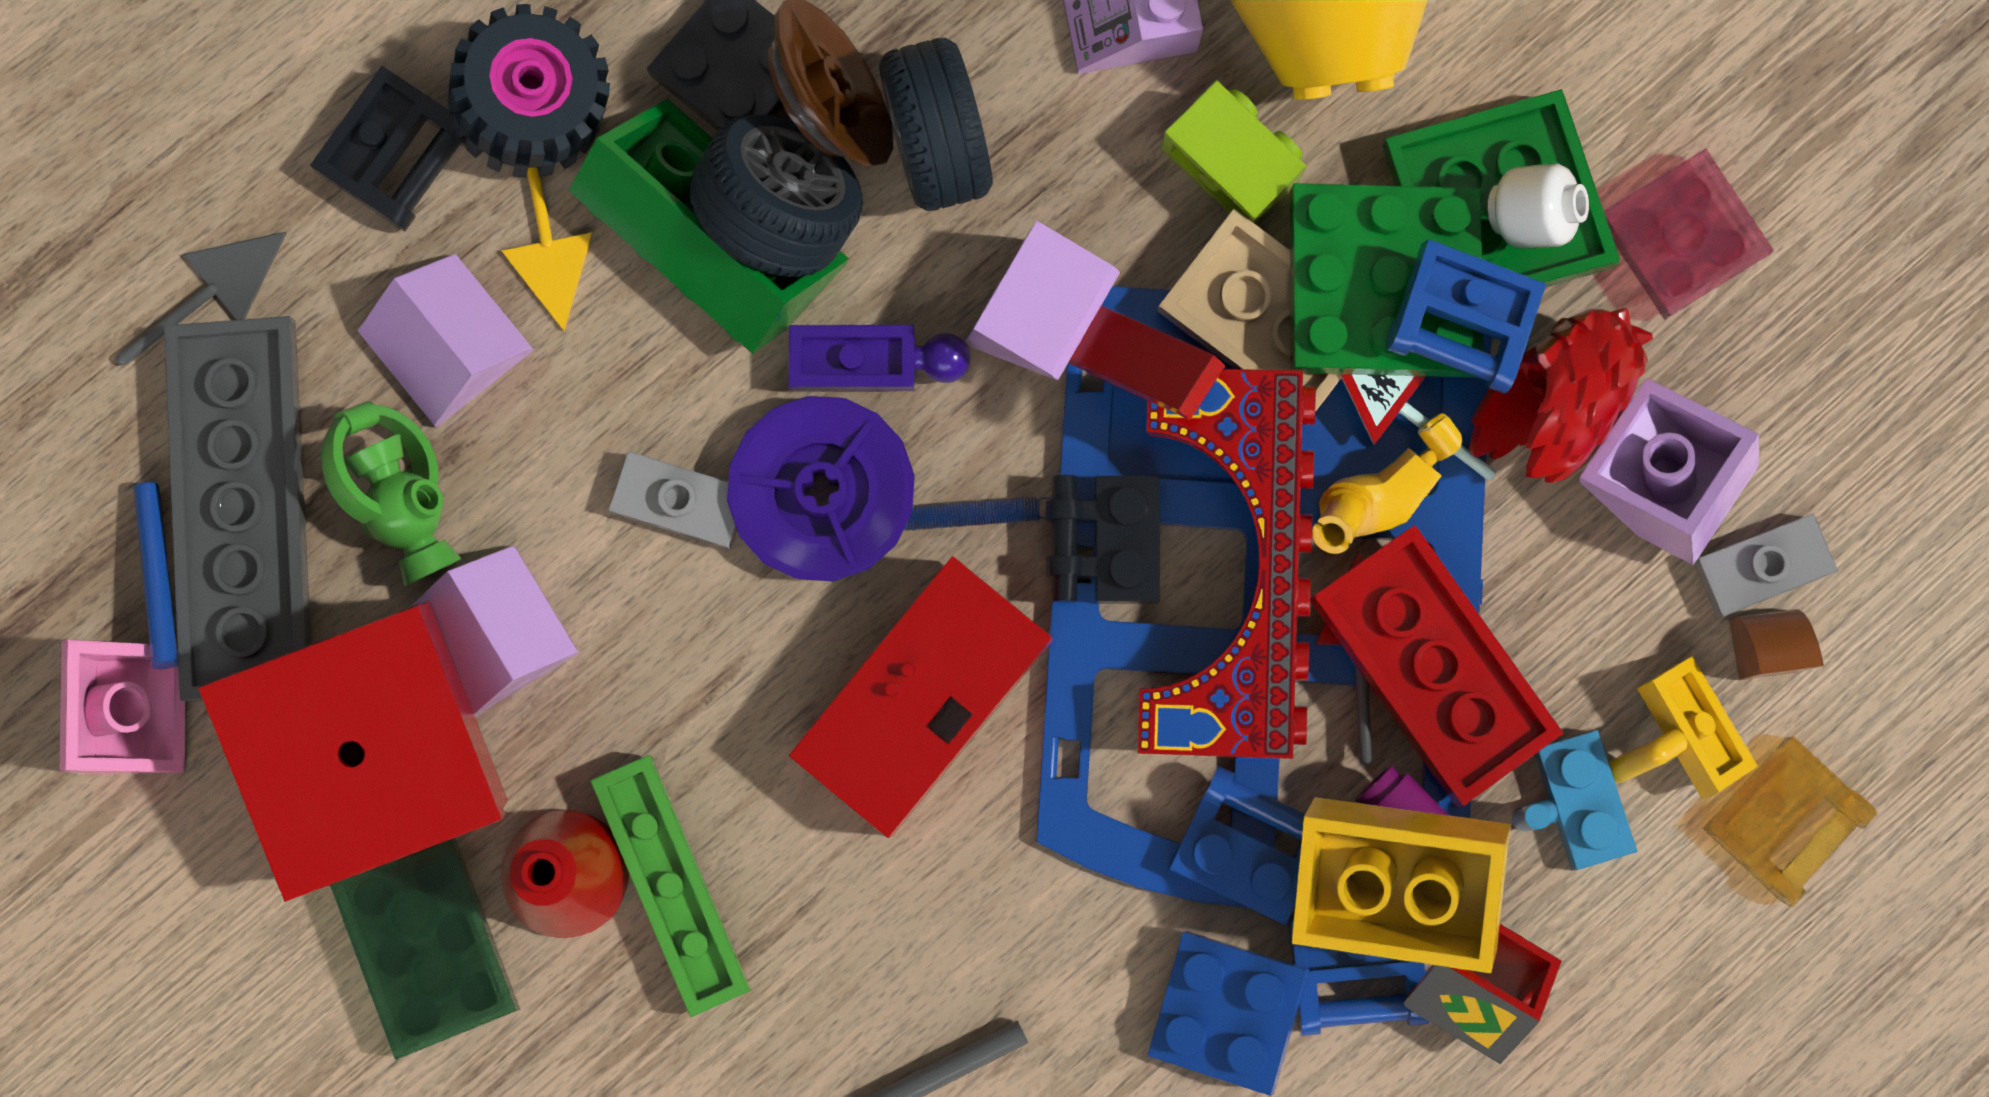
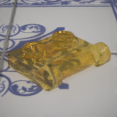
M1794 736L1786 737L1702 829L1778 900L1793 908L1805 895L1806 891L1803 886L1857 827L1864 829L1878 813L1863 796L1851 790ZM1824 798L1837 811L1783 870L1780 869L1769 858Z

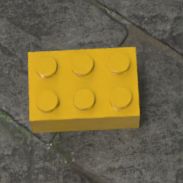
M1314 797L1304 816L1292 944L1491 973L1498 944L1511 824Z

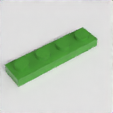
M647 755L590 780L690 1018L752 991L653 757Z

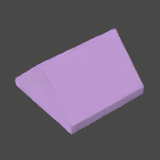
M1036 221L970 331L965 343L976 350L1058 380L1120 272L1113 265Z
M456 254L394 278L358 329L360 335L436 428L534 351Z
M515 546L447 571L410 606L430 601L475 716L579 654V651Z

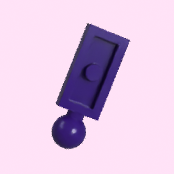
M789 325L790 391H915V371H925L931 379L937 382L951 383L963 377L970 365L971 356L969 348L960 337L950 333H942L930 338L924 346H915L914 325Z

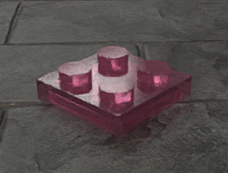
M1706 148L1604 210L1615 246L1664 320L1775 252Z

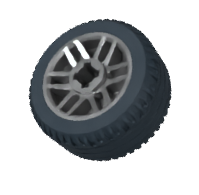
M934 38L932 41L919 42L916 45L904 46L899 50L893 49L885 53L879 62V71L893 131L915 204L925 211H936L941 207H951L955 204L969 202L972 199L977 200L987 195L993 185L991 164L976 100L957 44L947 38Z
M773 115L740 116L722 126L714 135L692 174L689 188L693 210L710 238L727 254L741 263L758 271L776 276H808L820 272L836 258L858 224L863 208V196L859 182L843 156L833 158L820 151L801 133L792 120Z

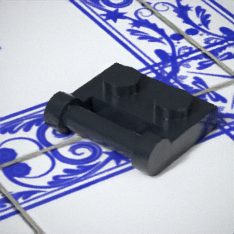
M381 66L312 161L310 167L316 173L375 211L386 221L406 232L416 218L412 213L413 209L459 145L466 147L467 136L457 137L452 126L453 112L449 113L447 108ZM426 121L439 129L438 133L392 197L388 196L378 189Z

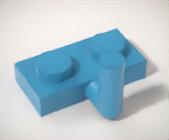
M1598 730L1549 744L1534 755L1548 798L1521 806L1513 812L1512 822L1518 830H1541L1550 824L1557 823L1572 871L1638 852Z

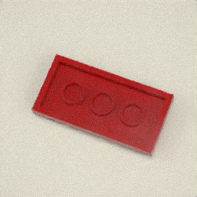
M1416 525L1401 533L1310 598V602L1456 808L1465 806L1564 734Z

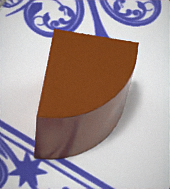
M1792 609L1729 618L1739 680L1799 673L1824 666L1814 629L1807 616L1801 610Z

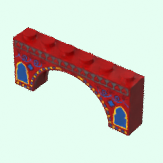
M1223 369L1191 420L1147 400V433L1149 436L1180 441L1198 449L1218 463L1240 489L1251 511L1257 531L1259 573L1256 592L1249 614L1234 641L1218 659L1200 673L1184 681L1161 687L1139 689L1138 754L1293 759L1294 745L1307 744V707L1295 706V680L1308 681L1309 642H1296L1297 616L1310 617L1311 578H1298L1299 552H1312V514H1300V488L1313 489L1314 450H1301L1302 425H1315L1316 387L1303 386V371Z

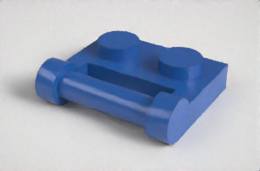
M1428 239L1421 243L1398 315L1387 336L1386 350L1402 356H1406L1409 352L1418 354L1484 379L1487 388L1506 394L1517 376L1546 283ZM1427 312L1501 340L1497 354L1493 356L1421 329L1420 325L1424 313Z
M1217 765L1168 870L1282 925H1286L1296 904L1305 814L1233 780L1235 773ZM1224 803L1301 840L1294 857L1214 820L1221 804Z
M1288 920L1292 964L1310 969L1296 1015L1300 1036L1320 1035L1321 1028L1399 1020H1406L1409 1026L1429 1024L1428 1020L1409 1010L1404 1005L1408 993L1425 975L1424 963L1292 944L1294 920ZM1403 976V994L1318 1001L1317 983Z

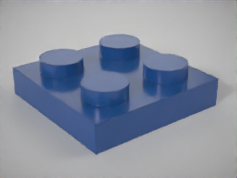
M1184 931L1148 1056L1269 1096L1273 1095L1310 969L1196 933Z

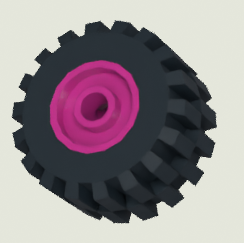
M517 4L515 15L508 16L502 7L490 13L488 26L480 19L477 20L469 28L468 41L461 38L455 49L454 63H451L447 99L448 112H453L454 114L452 126L458 138L467 136L466 150L474 158L485 152L489 155L487 167L497 172H500L504 163L514 166V177L526 178L528 168L537 167L539 177L553 175L555 163L560 162L564 169L576 163L579 151L586 154L594 142L596 132H599L610 91V83L606 82L609 71L606 58H596L599 44L592 34L583 39L579 36L581 24L571 16L565 24L557 21L556 15L558 10L544 6L543 15L531 14V4Z

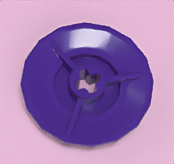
M807 396L773 408L745 433L729 466L727 502L739 537L763 564L796 580L835 582L869 570L897 545L913 512L915 475L903 441L878 413L846 398ZM819 475H826L829 485H839V491L829 495V504L825 506H818L814 496H804L806 489L814 487V477Z

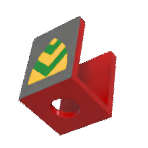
M1500 924L1497 951L1491 973L1432 965L1408 993L1404 1005L1409 1010L1501 1064L1540 1022L1562 960Z

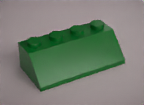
M666 99L597 137L568 191L581 201L596 218L602 220L634 248L641 258L647 260L679 288L686 298L697 304L723 327L731 338L741 343L748 351L754 354L789 328V325L801 315L845 267L849 258L839 251L836 258L820 272L808 276L785 277L753 269L721 249L700 224L693 210L689 195L692 174L713 138L669 99Z

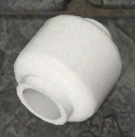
M1560 164L1512 168L1505 172L1497 185L1493 186L1488 199V215L1492 229L1495 233L1501 235L1507 244L1518 249L1565 245L1573 239L1578 230L1579 223L1586 220L1589 211V200L1585 187L1582 184H1577L1571 171Z

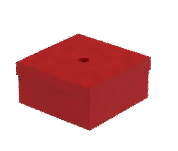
M429 600L206 683L198 688L284 902L502 820L505 816L503 808L508 801Z

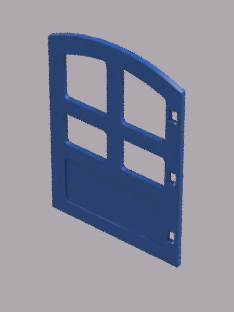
M1112 286L1102 303V306L1213 354L1157 312L1159 305L1171 290ZM1483 334L1484 352L1491 355L1492 337ZM1217 357L1225 365L1223 369H1233L1231 366H1229L1227 363H1225L1223 360ZM1067 364L1060 475L1077 476V500L1095 501L1096 476H1159L1160 525L1226 529L1241 532L1246 539L1242 621L1234 629L1108 621L1101 616L1099 604H1096V579H1091L1090 584L1077 583V602H1052L1050 636L1053 638V642L1049 645L1036 842L1087 869L1137 888L1195 902L1247 908L1168 870L1180 842L1136 829L1091 809L1087 802L1094 680L1096 674L1101 670L1110 669L1196 675L1210 666L1225 652L1241 630L1249 614L1256 592L1259 573V545L1253 516L1238 486L1229 474L1213 459L1198 449L1180 441L1148 435L1147 400L1103 380L1102 392L1087 391L1081 393L1082 370ZM1426 376L1407 403L1429 420L1440 413L1446 414L1461 433V444L1469 450L1475 426L1472 423V418L1489 388L1485 386V380L1479 377ZM1342 378L1315 412V425H1302L1301 450H1314L1313 489L1300 488V514H1312V529L1321 517L1319 501L1323 493L1334 482L1355 475L1379 473L1408 448L1417 455L1428 448L1418 434L1420 428L1400 413L1396 415L1374 445ZM1453 454L1444 460L1437 461L1433 465V468L1442 476L1406 523L1390 530L1354 538L1392 541L1401 533L1416 525L1479 613L1483 593L1481 566L1485 478ZM1486 454L1479 456L1486 463ZM1077 523V547L1093 548L1092 557H1095V523ZM1297 633L1296 642H1309L1308 681L1295 680V682L1356 686L1355 664L1342 645H1315L1319 635ZM1059 738L1068 741H1081L1078 778L1062 777L1056 779ZM1234 757L1233 773H1235L1233 780L1278 801L1280 758ZM1423 761L1422 788L1450 816L1470 818L1471 801L1463 807L1456 808ZM1231 807V828L1276 849V828Z

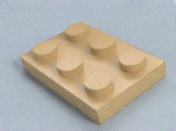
M1233 209L1161 302L1157 312L1233 369L1291 370L1290 250L1237 210ZM1303 373V386L1316 387L1315 412L1342 378L1340 374Z

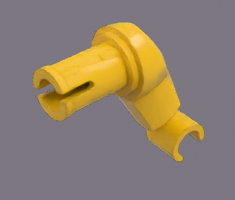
M1440 413L1418 430L1419 436L1428 447L1421 454L1417 455L1408 448L1381 472L1342 478L1334 482L1323 493L1319 501L1321 517L1312 529L1313 539L1321 550L1332 554L1345 552L1349 547L1348 544L1353 542L1354 537L1390 530L1409 520L1442 476L1433 468V465L1437 461L1450 457L1461 447V433L1446 414Z

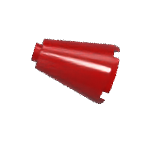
M574 810L548 812L524 825L511 840L505 852L501 870L503 892L509 907L516 917L530 929L555 938L582 936L593 932L612 919L625 896L630 877L610 827L590 814ZM552 863L555 875L553 880L549 882L548 869Z

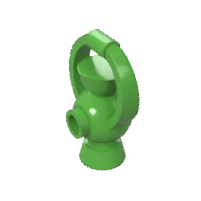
M370 401L336 413L334 423L328 429L322 445L321 465L325 482L339 506L351 517L361 522L364 532L371 539L379 541L386 547L403 550L404 559L398 562L404 587L462 560L445 539L439 542L433 535L441 521V509L444 500L442 492L437 486L438 464L430 442L421 429L411 419L397 410L386 406L374 405ZM377 424L384 426L394 434V436L366 447L345 459L343 457L344 438ZM402 444L409 455L413 473L408 471L401 472L399 460L404 457ZM347 468L357 478L364 476L371 484L366 494L353 482Z

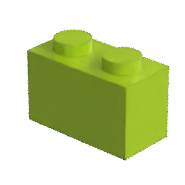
M1216 81L1165 131L1161 150L1228 214L1235 209L1257 225L1290 192L1293 183L1300 182L1307 165L1301 161L1303 158L1302 151L1289 136L1281 131H1276L1273 134L1256 118L1258 110L1245 94L1235 88L1228 91Z

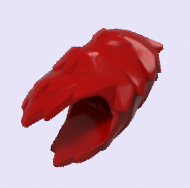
M1621 308L1612 312L1604 309H1589L1569 318H1561L1553 325L1551 333L1547 338L1524 352L1517 376L1510 390L1503 394L1489 389L1483 397L1472 418V423L1475 426L1469 448L1471 455L1477 458L1489 453V457L1496 460L1511 452L1518 445L1521 447L1526 444L1527 449H1532L1526 465V477H1545V483H1556L1566 479L1587 461L1598 445H1602L1607 440L1620 412L1625 410L1631 402L1639 378L1645 373L1644 366L1648 362L1642 346L1653 339V334L1631 325L1627 308Z

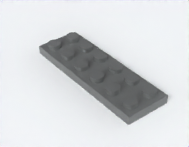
M290 316L164 325L179 691L181 701H203L198 689L202 685L311 644L296 321Z

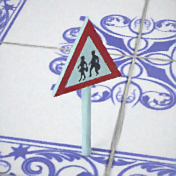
M1340 374L1374 445L1398 413L1402 414L1419 428L1429 421L1428 418L1407 403L1426 376ZM1461 444V447L1454 455L1485 479H1494L1496 476L1495 470L1479 457H1473L1470 451Z

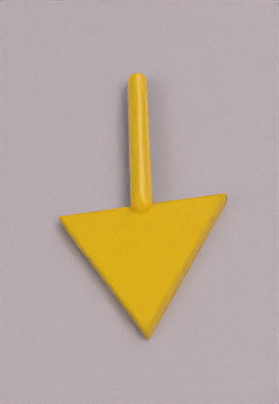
M537 167L528 168L527 175L540 243L501 251L565 332L593 233L553 240L541 177H539Z

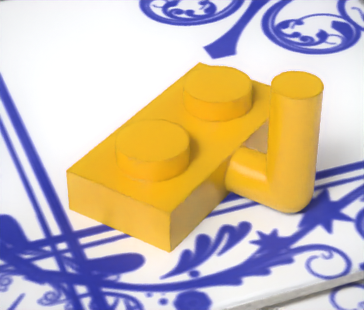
M1693 656L1673 665L1637 688L1663 734L1651 742L1609 761L1614 781L1623 783L1659 767L1677 756L1702 799L1720 792L1758 767Z

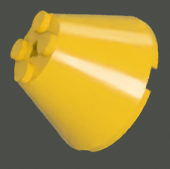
M1230 0L1283 86L1292 87L1293 97L1297 100L1325 97L1331 95L1330 86L1356 82V91L1358 92L1378 91L1394 87L1395 73L1404 70L1407 66L1428 0Z

